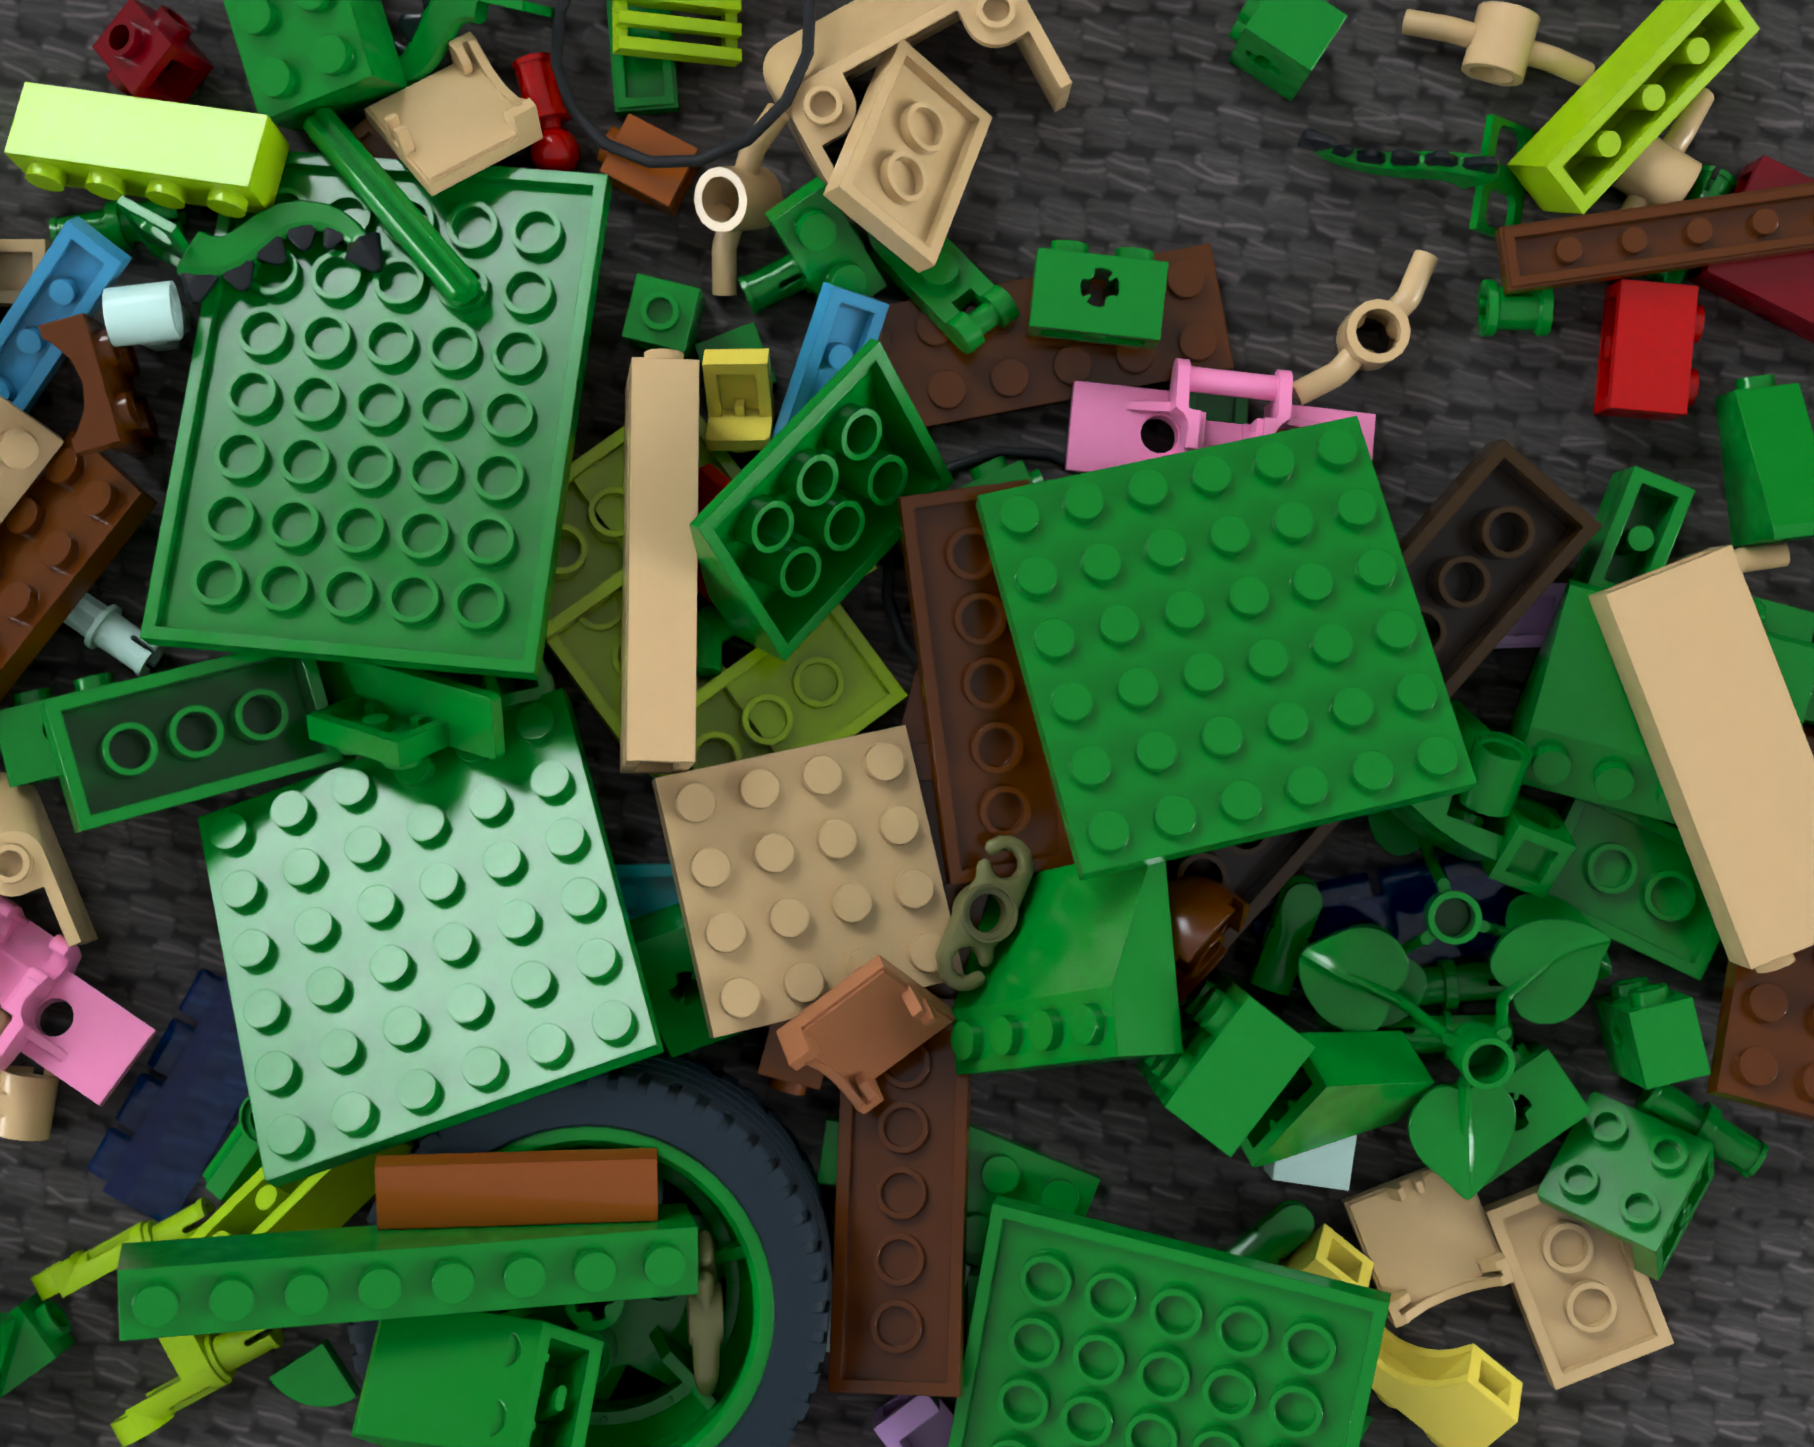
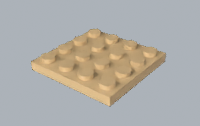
M906 725L662 776L652 780L709 1038H716L791 1020L805 1007L813 1004L849 977L857 968L865 965L878 954L923 987L944 982L939 977L936 952L950 920V913ZM958 951L952 959L953 968L957 973L964 975Z

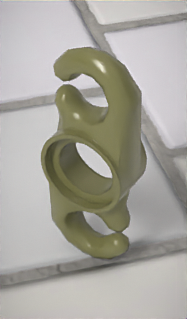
M998 835L988 840L985 845V850L991 856L1002 851L1013 853L1017 859V869L1012 876L1007 878L998 876L993 870L991 861L983 858L977 864L976 876L971 885L962 889L954 900L952 915L936 952V961L939 977L948 987L957 991H972L983 985L985 981L984 974L979 970L968 975H961L953 968L952 959L958 950L963 948L971 949L976 954L979 965L988 967L993 962L994 950L997 944L1007 938L1016 926L1018 911L1032 879L1034 866L1031 850L1021 839L1015 836ZM983 894H990L999 903L1000 918L992 929L980 932L971 923L970 907L977 897Z
M701 1230L698 1231V1294L686 1295L688 1345L692 1347L695 1384L700 1395L707 1397L714 1394L719 1380L720 1346L723 1344L724 1334L721 1281L718 1282L714 1242L709 1231Z

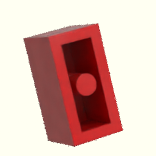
M1621 279L1605 288L1593 415L1671 421L1687 415L1688 407L1693 406L1699 388L1698 370L1691 368L1693 345L1699 342L1705 322L1704 307L1697 304L1699 286Z

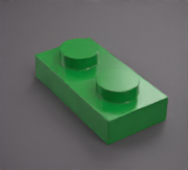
M818 176L764 213L817 298L819 297L823 282L872 297L887 286L842 210L823 196L826 184Z

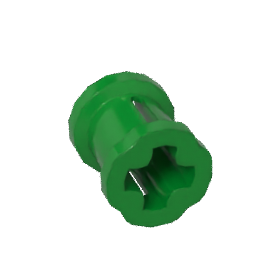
M1494 279L1482 280L1477 296V327L1480 336L1492 337L1496 331L1532 330V333L1536 336H1548L1553 322V288L1504 295L1503 286H1498Z

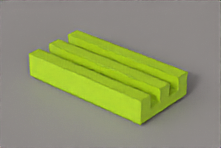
M612 0L613 54L735 67L742 62V49L738 48V39L742 36V23H737V14L742 11L741 0ZM627 6L721 16V21L630 11ZM628 27L677 34L685 33L720 37L721 46L628 36Z

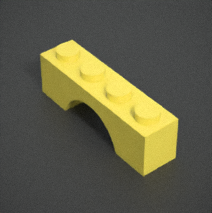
M1324 1223L1280 1266L1369 1288L1374 1262ZM1385 1327L1372 1389L1384 1404L1398 1409L1424 1430L1427 1437L1438 1447H1488L1518 1422L1523 1383L1474 1343L1454 1349H1427L1398 1338Z

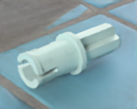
M86 593L65 619L64 623L85 637L84 644L88 648H101L133 670L139 677L148 675L150 668L146 664L148 663L154 668L162 658L166 646L149 645L140 638L141 629L121 616V607L116 604L106 606L89 593Z

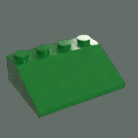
M870 338L689 524L707 594L734 635L782 661H785L901 538L896 497L946 490L954 482L950 471L880 341Z
M1568 579L1505 733L1524 742L1533 752L1523 784L1676 824L1588 598L1589 595L1606 588ZM1765 630L1798 718L1803 726L1814 687V643Z
M1166 861L1082 881L1079 880L1075 864L1033 873L1018 911L1016 926L1012 933L995 947L992 964L988 967L980 966L976 954L971 950L964 975L979 970L984 974L985 981L983 985L972 991H958L954 1001L952 1012L956 1019L952 1021L951 1047L955 1055L956 1075L1022 1072L1183 1053ZM989 895L978 928L980 932L992 929L1000 918L999 903L992 895Z

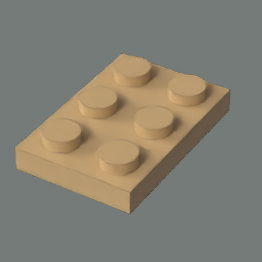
M903 40L883 51L823 196L916 272L920 273L936 264L993 117L909 43Z
M1540 1184L1482 1206L1498 1249L1508 1260L1515 1278V1282L1510 1283L1548 1382L1555 1390L1674 1344L1649 1277L1634 1270L1632 1245L1541 1203L1537 1195Z

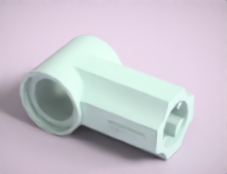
M173 280L103 289V316L108 337L114 347L140 344L155 351L173 350L178 348L183 336L192 331L189 309L181 305L178 290Z

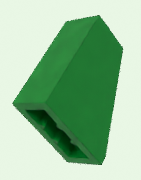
M1773 374L1734 380L1735 390L1715 397L1731 545L1733 548L1814 537V433L1799 383L1776 385L1775 375Z
M1403 1031L1299 1033L1316 1048L1240 1146L1252 1167H1259L1397 1122L1418 1098L1434 1083V1080Z

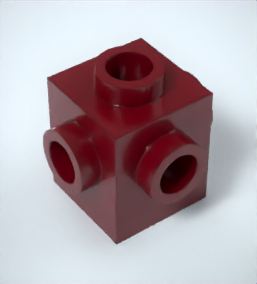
M128 0L92 46L110 68L106 74L108 80L126 96L185 104L214 68L212 63L189 38L194 32L191 25L178 13L165 5H161L156 11L137 0ZM173 59L171 66L168 68L170 61Z

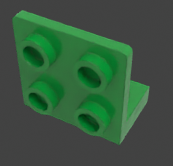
M1593 1092L1586 1101L1592 1113L1573 1125L1537 1190L1538 1200L1632 1245L1634 1270L1659 1281L1714 1177L1713 1143L1603 1094Z

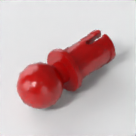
M538 52L519 57L516 61L512 62L513 69L516 73L522 98H530L537 106L543 139L531 144L530 158L536 169L573 172L580 160V146L576 137L567 129L562 128L561 123L567 122L572 117L567 113L566 107H564L562 96L550 65L551 53Z

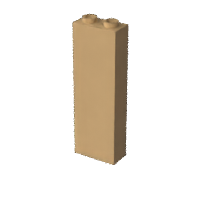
M651 349L644 352V357H632L625 387L620 773L677 774L688 771L695 763L698 556L689 524L698 516L700 360L684 359V353L674 349Z
M1733 546L1710 547L1591 594L1588 598L1730 962L1751 970L1755 968L1757 973H1768L1789 966L1796 960L1793 953L1814 945V756Z

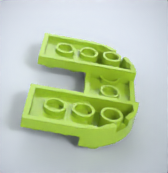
M699 414L698 470L700 467L711 463L732 481L741 472V469L727 451H709L707 449L705 438L707 423ZM624 426L574 460L571 464L545 641L546 646L619 744L621 717ZM839 603L785 661L759 648H755L728 669L722 664L721 674L718 676H696L695 763L688 771L854 736L908 695ZM649 774V775H651L653 778H658V777L667 776V775H672V774Z

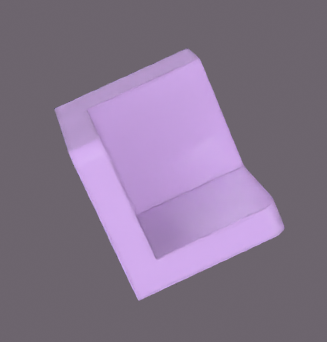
M896 1395L873 1412V1430L886 1447H948L954 1414L940 1396Z

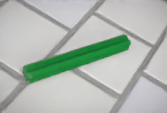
M320 107L313 115L306 117L303 129L311 141L450 303L456 307H463L471 299L477 297L482 289L477 276L337 114L329 107Z

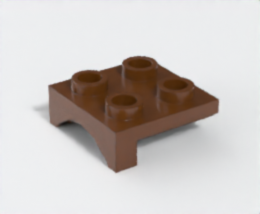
M85 313L38 325L42 339L52 343L71 359L83 383L85 408L77 433L71 440L75 454L86 456L112 448L137 459L154 455L149 438L157 436V425L147 400L138 401L132 376L140 374V366L133 345L114 347L108 337L106 326Z

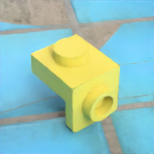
M769 348L705 349L702 368L708 409V423L705 436L707 449L709 451H731L735 453L762 450L772 440L775 417Z

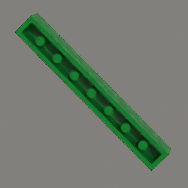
M685 1203L658 1205V1221L377 1230V1225L122 1243L117 1268L119 1341L698 1294V1226Z

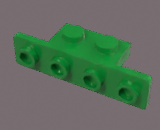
M316 660L329 706L306 715L310 740L336 747L338 752L344 755H361L380 761L384 767L393 770L416 767L423 762V757L448 746L489 759H495L505 754L502 704L498 693L410 668Z

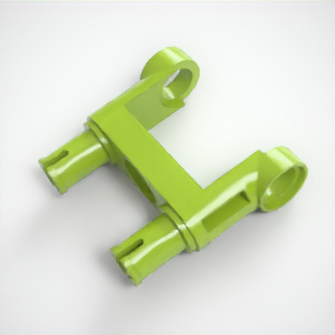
M201 1197L194 1204L159 1223L154 1220H143L86 1252L84 1249H81L70 1255L66 1260L59 1261L34 1275L30 1280L42 1301L58 1293L64 1298L117 1269L122 1243L188 1239L204 1224L195 1226L193 1223L207 1216L209 1212L216 1208L208 1198ZM266 1329L225 1332L220 1335L213 1333L158 1338L179 1376L146 1393L147 1398L125 1410L124 1414L110 1423L121 1446L125 1447L149 1435L174 1418V1413L231 1383L232 1379L236 1376L237 1368L272 1349L283 1346L284 1335L282 1329H272L259 1337L255 1335Z

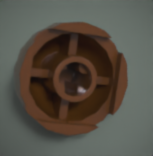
M1192 874L1167 880L1178 1001L1181 1003L1203 983L1228 951L1222 945L1225 940L1223 934L1226 928L1230 926L1239 933L1250 910L1249 904L1226 886L1211 878Z

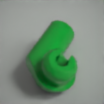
M710 603L697 611L696 676L715 677L721 674L722 643L735 636L720 612Z

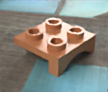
M878 954L865 965L857 968L849 977L813 1004L805 1007L797 1016L779 1028L776 1033L790 1067L797 1071L807 1065L820 1071L843 1092L856 1110L866 1114L884 1101L875 1078L952 1023L956 1018L950 1006Z

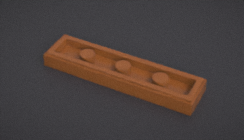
M657 1147L376 1156L374 1170L377 1230L658 1221Z

